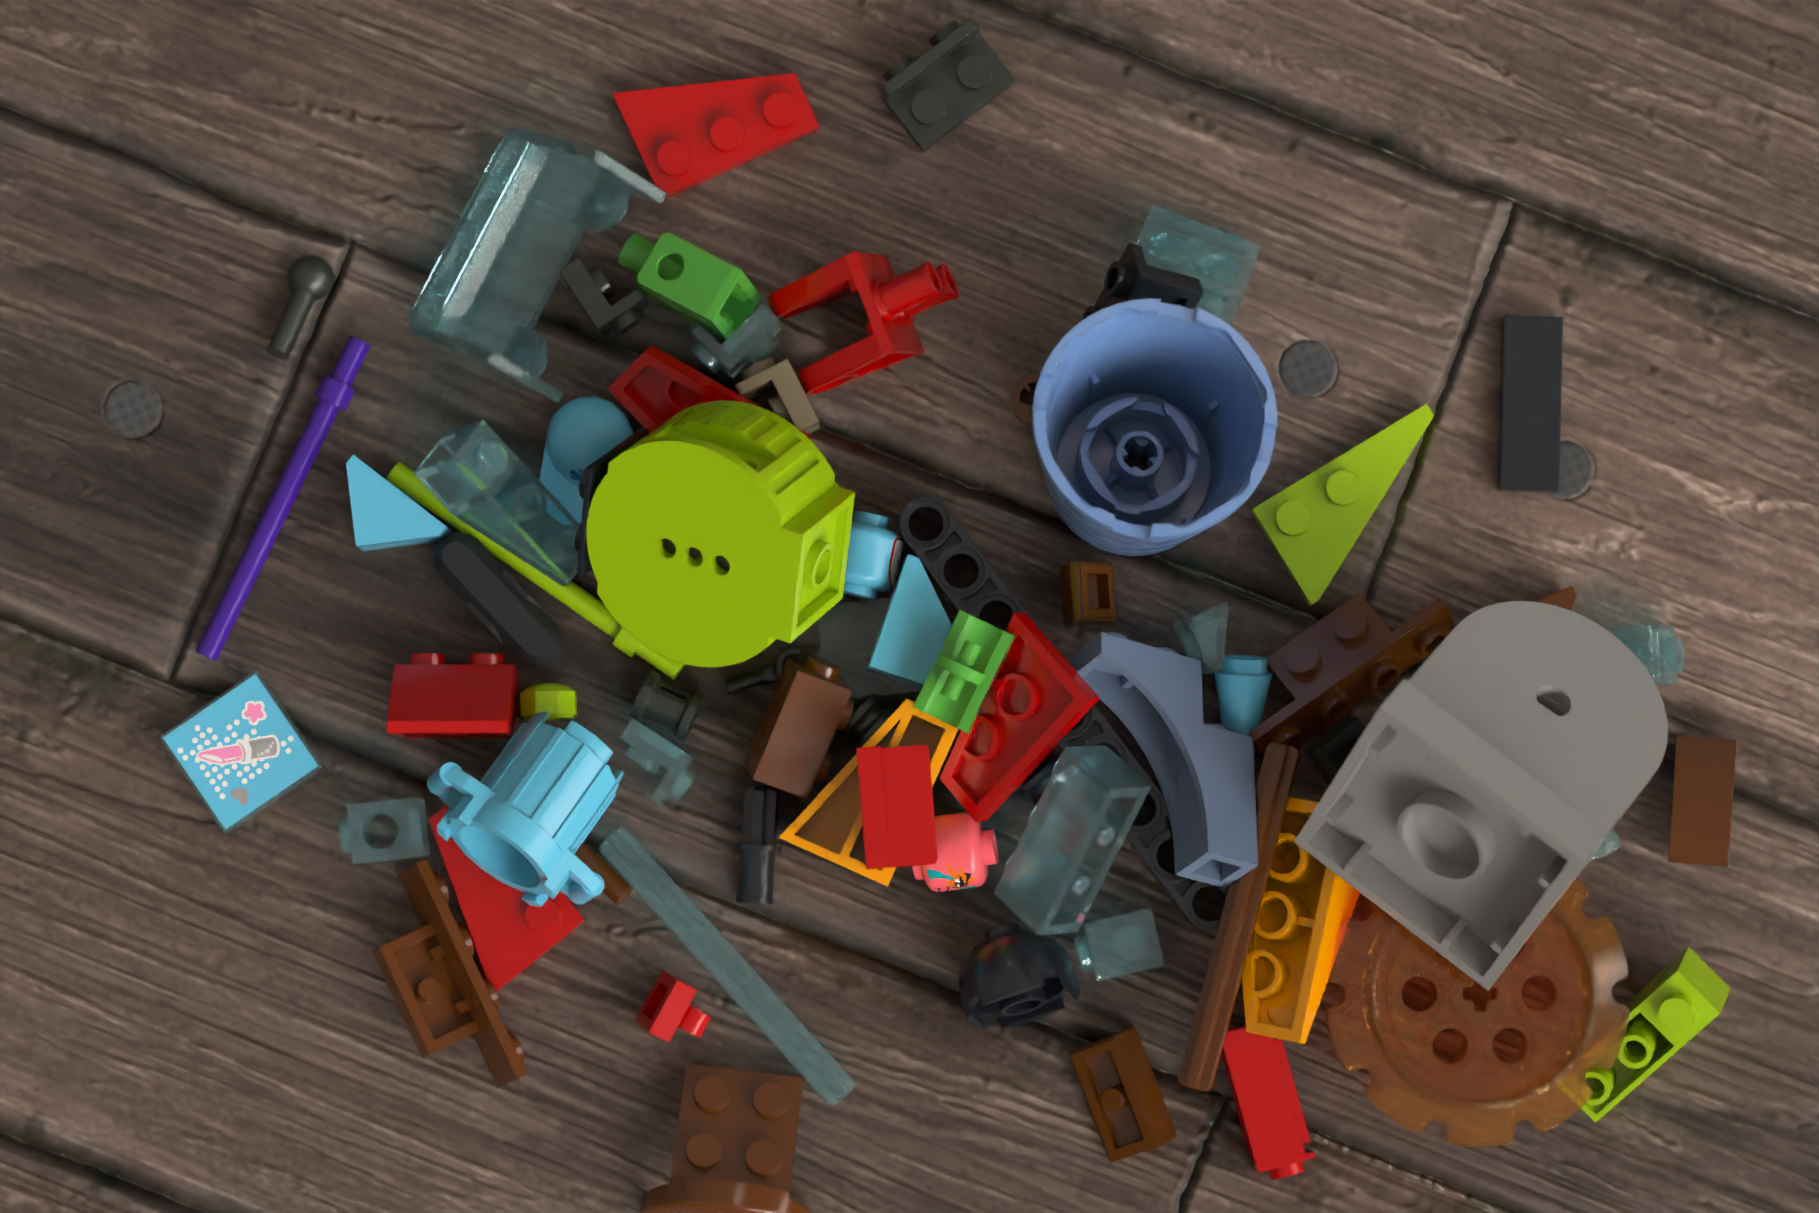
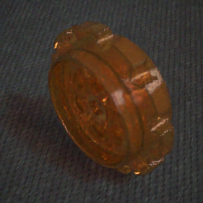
M1577 878L1491 986L1488 999L1479 1000L1477 1010H1474L1473 1001L1465 1000L1462 996L1463 988L1472 987L1474 980L1447 959L1438 957L1433 952L1432 947L1360 893L1361 898L1367 904V914L1360 921L1345 918L1339 928L1328 982L1337 984L1341 989L1342 996L1339 1003L1329 1006L1324 1010V1016L1331 1044L1343 1069L1351 1072L1365 1068L1369 1072L1370 1084L1364 1090V1097L1377 1110L1400 1126L1415 1133L1423 1132L1428 1123L1437 1120L1442 1124L1445 1142L1459 1146L1490 1147L1512 1143L1514 1141V1128L1522 1120L1529 1121L1533 1129L1546 1132L1571 1117L1592 1097L1593 1092L1585 1080L1587 1071L1594 1066L1602 1069L1612 1068L1624 1041L1628 1025L1629 1008L1624 1004L1615 1002L1612 998L1611 990L1616 982L1625 980L1629 973L1622 944L1610 918L1607 916H1596L1590 919L1584 915L1582 903L1588 896V889ZM1418 976L1424 979L1430 986L1431 996L1424 1008L1412 1011L1406 1007L1402 1000V988L1406 981ZM1539 976L1548 985L1549 997L1545 1005L1539 1009L1532 1010L1522 1000V986L1530 977ZM1451 1028L1458 1033L1461 1039V1050L1455 1059L1449 1062H1441L1433 1052L1432 1043L1438 1032ZM1511 1028L1519 1036L1521 1041L1518 1055L1512 1060L1503 1062L1494 1054L1492 1048L1493 1039L1500 1030Z

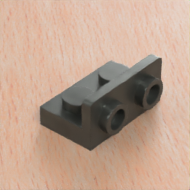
M974 18L969 19L962 26L956 20L950 22L929 40L933 48L915 61L910 55L904 57L883 75L887 83L880 88L881 100L922 153L1015 83L1013 75L980 35V26Z

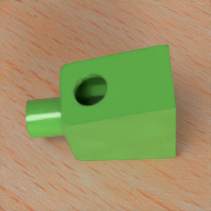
M666 231L661 234L656 244L636 233L631 235L619 255V264L638 274L636 283L651 300L731 346L734 345L762 297L741 269Z

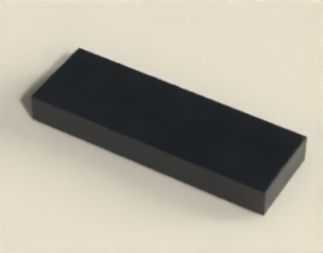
M1504 315L1502 317L1498 491L1559 492L1563 317Z

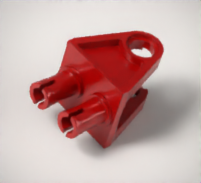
M854 251L768 295L766 299L771 311L774 313L775 319L781 316L784 319L791 318L852 294L860 295L870 320L865 325L868 337L797 372L799 382L806 396L830 390L925 353L913 323L914 315L948 300L959 298L958 286L949 267L946 264H941L934 268L930 262L926 261L919 267L895 276L886 255Z

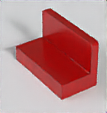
M911 745L887 748L874 746L857 748L866 869L935 864L938 860L928 746Z

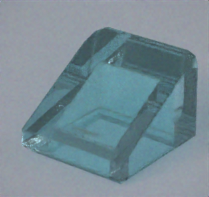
M1227 601L1210 605L1174 622L1175 626L1173 627L1186 656L1201 661L1202 675L1223 669L1228 619Z

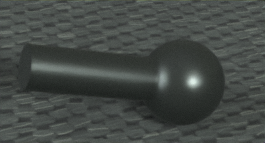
M305 255L298 258L291 265L288 272V284L292 293L266 349L272 356L283 360L289 358L313 302L323 299L332 290L335 280L334 271L324 258L317 255Z

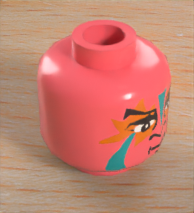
M968 812L935 816L938 860L935 864L912 866L915 879L924 880L928 888L933 892L982 886L988 876V865H995L999 862L994 829L983 830L981 822H976Z

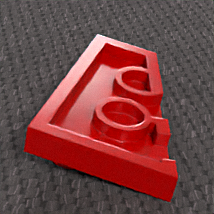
M795 73L612 93L661 201L667 200L820 130L817 119Z
M653 345L644 351L607 388L638 422L648 429L649 433L680 411L700 403L726 400L758 406ZM799 429V430H800L802 433H804L809 439L812 437V436L809 435L808 433H806V432L802 431L801 429Z
M1025 612L1013 613L1005 631L1015 636L1012 645L969 734L961 730L940 776L942 783L976 822L988 821L1100 699Z
M445 805L428 820L484 974L492 983L496 992H498L584 923L586 919L568 896L561 892L556 895L554 900L549 897L542 907L529 905L521 899L525 894L524 892L498 881L482 870L463 853L452 836L448 841L443 839L437 833V825L450 808Z

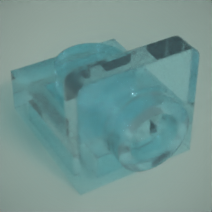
M1646 625L1605 628L1637 656L1656 685L1677 684V672H1682L1684 667V648L1681 638L1675 637L1673 626Z
M632 718L619 737L631 745L625 755L653 774L656 773L660 765L669 770L650 798V801L659 807H663L669 798L679 803L697 775L689 769L695 757L640 721Z
M1151 908L1082 923L1084 936L1074 938L1081 972L1092 970L1094 981L1096 982L1165 966Z

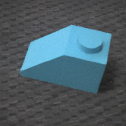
M908 554L902 562L865 670L922 689L952 625L918 557Z

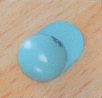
M597 396L578 397L565 403L553 415L549 424L540 473V492L544 503L551 513L567 524L579 527L582 521L583 498L579 495V484L586 467L634 434L627 415L613 402Z

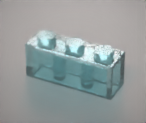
M1107 745L1065 747L1063 754L1054 764L1053 774L1038 804L1029 815V823L1015 851L1005 864V871L994 893L1036 935L1078 932L1151 786Z

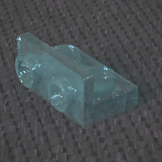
M1151 205L1137 245L1142 247L1146 264L1200 279L1204 294L1195 310L1199 307L1219 317L1231 326L1261 245Z

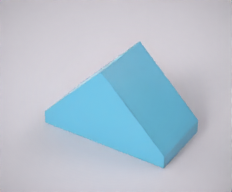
M352 455L347 461L346 469L356 547L362 551L439 542L443 537L452 533L446 525L355 455Z

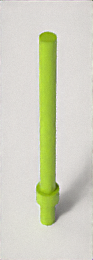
M398 462L393 467L387 477V481L458 531L471 534L491 554L614 638L615 640L612 645L631 658L637 654L673 680L682 671L685 664L663 657L638 642L614 619L604 603L403 463Z

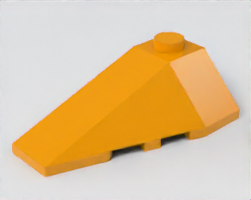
M1290 797L1243 970L1242 986L1246 1032L1305 1044L1360 892L1294 842L1319 802Z

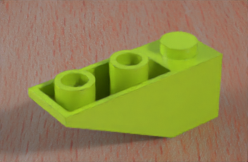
M1688 946L1621 1009L1554 1078L1553 1082L1596 1123L1721 1013L1731 988Z

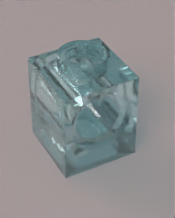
M413 797L347 805L348 818L339 819V837L342 853L352 854V864L363 865L430 857L424 798ZM388 815L397 824V838L391 846L379 849L371 843L368 829L376 817Z

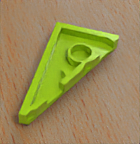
M1427 403L1250 511L1308 606L1319 601L1433 419L1434 415Z

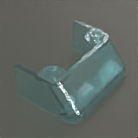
M523 128L511 131L502 139L493 153L413 306L409 320L411 332L431 345L514 387L559 403L563 392L538 378L543 373L548 361L547 341L544 336L533 330L561 277L559 270L568 264L585 229L601 232L617 225L623 219L627 212L628 200L631 195L662 204L667 193L598 149Z

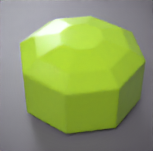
M542 683L527 687L520 693L521 717L526 721H530L534 714L540 712H549V717L546 721L574 719V716H577V692L569 686L558 683Z

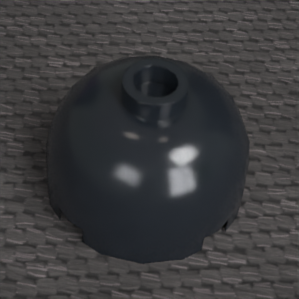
M1016 923L1002 924L986 931V940L976 945L962 962L958 978L961 1004L967 1025L976 1029H986L983 1018L999 1017L1002 1028L1036 1021L1065 1008L1062 998L1065 994L1069 993L1075 1000L1080 996V988L1074 967L1066 950L1054 938L1036 930H1020L1019 925Z

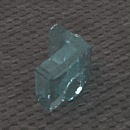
M762 304L722 345L696 321L688 329L692 339L696 342L690 351L713 374H716L723 368L734 378L750 361L755 364L764 360L778 347L781 341L776 335L782 330L780 320Z

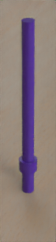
M350 335L330 377L323 375L314 394L318 401L195 650L197 653L217 661L339 410L346 411L356 391L351 388V385L371 347L366 342Z

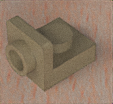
M769 357L741 372L744 381L735 385L739 395L749 400L774 388L776 395L767 399L773 413L808 434L820 429L819 420L788 359L776 364L773 357Z

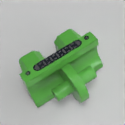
M959 610L913 707L969 734L1015 636Z

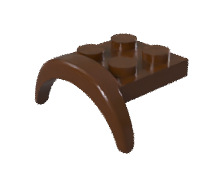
M686 1063L670 1183L647 1191L642 1197L640 1213H812L804 1205L789 1198L804 1077Z

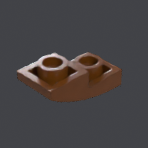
M1676 737L1668 862L1728 867L1736 740Z

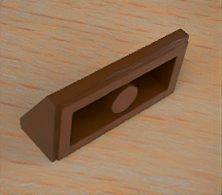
M1134 1027L1068 1052L1110 1163L1160 1147L1176 1137L1175 1128L1139 1034Z

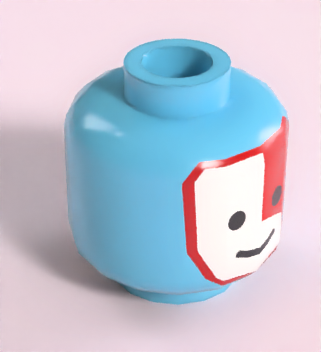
M855 511L851 525L843 594L877 600L878 592H886L894 587L904 549V540L898 533L887 529L889 518L873 513Z

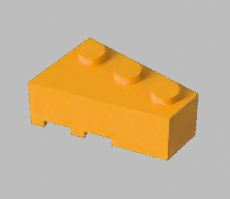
M906 699L862 747L928 746L933 788L959 729L914 708L915 702ZM857 753L779 836L780 839L886 887L889 886L897 868L866 869Z

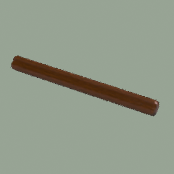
M1269 743L1266 747L1255 788L1258 866L1229 885L1178 1076L1179 1083L1188 1088L1210 1091L1214 1083L1301 757L1300 750L1289 745Z

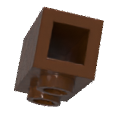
M810 655L806 663L788 657L744 763L753 780L806 799L813 783L820 785L823 782L831 763L832 753L828 751L831 740L836 730H844L854 707V698L850 697L852 690L844 678L839 675L840 667L827 660Z

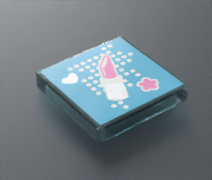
M258 670L159 737L225 834L231 833L325 768Z

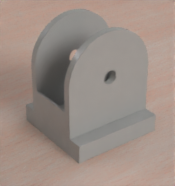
M1508 601L1481 608L1464 618L1408 681L1404 678L1378 708L1294 842L1486 990H1489L1539 924L1589 863L1610 830L1659 768L1665 754L1668 738L1667 716L1659 690L1645 666L1622 641L1599 624L1578 613L1559 606L1533 601ZM1537 696H1547L1554 699L1561 706L1564 715L1558 716L1538 703Z

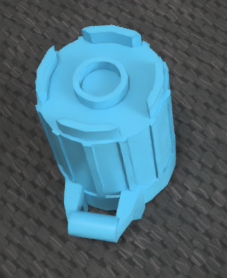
M549 712L536 713L528 723L523 722L480 781L463 772L460 766L454 762L445 763L427 779L429 791L437 795L450 807L438 823L437 833L446 841L452 836L463 853L477 866L498 881L524 892L525 894L521 899L529 905L542 907L549 897L554 900L559 892L568 896L575 904H584L603 891V878L599 874L594 873L574 854L615 798V792L624 775L623 770H617L613 775L607 764L613 752L596 735L572 720L564 730L544 724L549 717Z

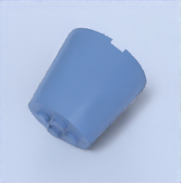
M1139 299L1117 303L1097 311L1075 325L1059 341L1046 360L1036 386L1032 407L1034 441L1048 492L1059 516L1076 535L1087 543L1101 550L1125 556L1151 555L1168 550L1223 521L1246 502L1263 478L1270 463L1276 428L1278 426L1277 405L1272 383L1266 368L1251 345L1233 327L1212 313L1199 307L1197 310L1180 305L1161 303V299ZM1128 454L1134 461L1144 458L1147 461L1145 469L1141 471L1137 466L1130 468L1125 463Z

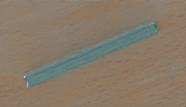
M623 827L612 832L599 846L603 856L633 887L824 1101L831 1106L839 1103L854 1088V1080L631 833Z

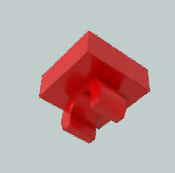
M662 969L634 1022L647 1032L669 1043L677 1027L700 1038L711 1017L690 1004L697 992L694 987Z

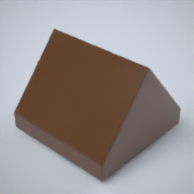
M1076 561L1059 567L1064 625L1116 621L1112 563Z

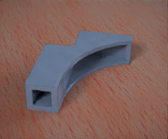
M1100 632L1070 656V664L1100 697V700L1118 716L1131 732L1156 775L1165 799L1172 828L1175 875L1226 888L1258 866L1253 739L1250 736L1229 731L1227 727L1220 724L1203 723L1202 668L1200 660L1177 654L1171 648L1152 647L1128 640L1126 636L1119 633Z

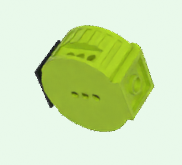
M721 400L700 403L680 411L649 434L647 428H641L586 467L579 484V495L583 498L582 521L577 529L574 540L575 550L579 552L577 576L583 577L593 569L595 578L598 581L597 594L610 614L632 637L657 654L682 664L698 667H723L741 663L756 656L776 639L788 643L793 642L843 599L855 491L842 488L834 482L835 473L816 445L793 424L777 414L762 407L738 401Z

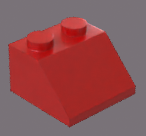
M410 654V664L394 665L387 715V733L399 738H511L518 729L519 668L513 664H504V654H469V664H445V654Z

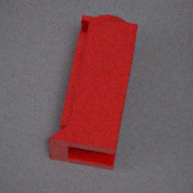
M1246 1024L1229 1028L1221 1056L1253 1170L1257 1173L1268 1171L1270 1180L1292 1176L1305 1171L1302 1161L1315 1158L1316 1156L1314 1151L1309 1148L1304 1149L1303 1144L1310 1143L1311 1141L1283 1040L1246 1032Z

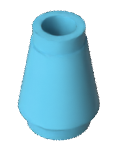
M1251 655L1220 656V669L1214 670L1221 725L1227 727L1229 731L1249 736V733L1261 724L1273 674L1267 672V658Z

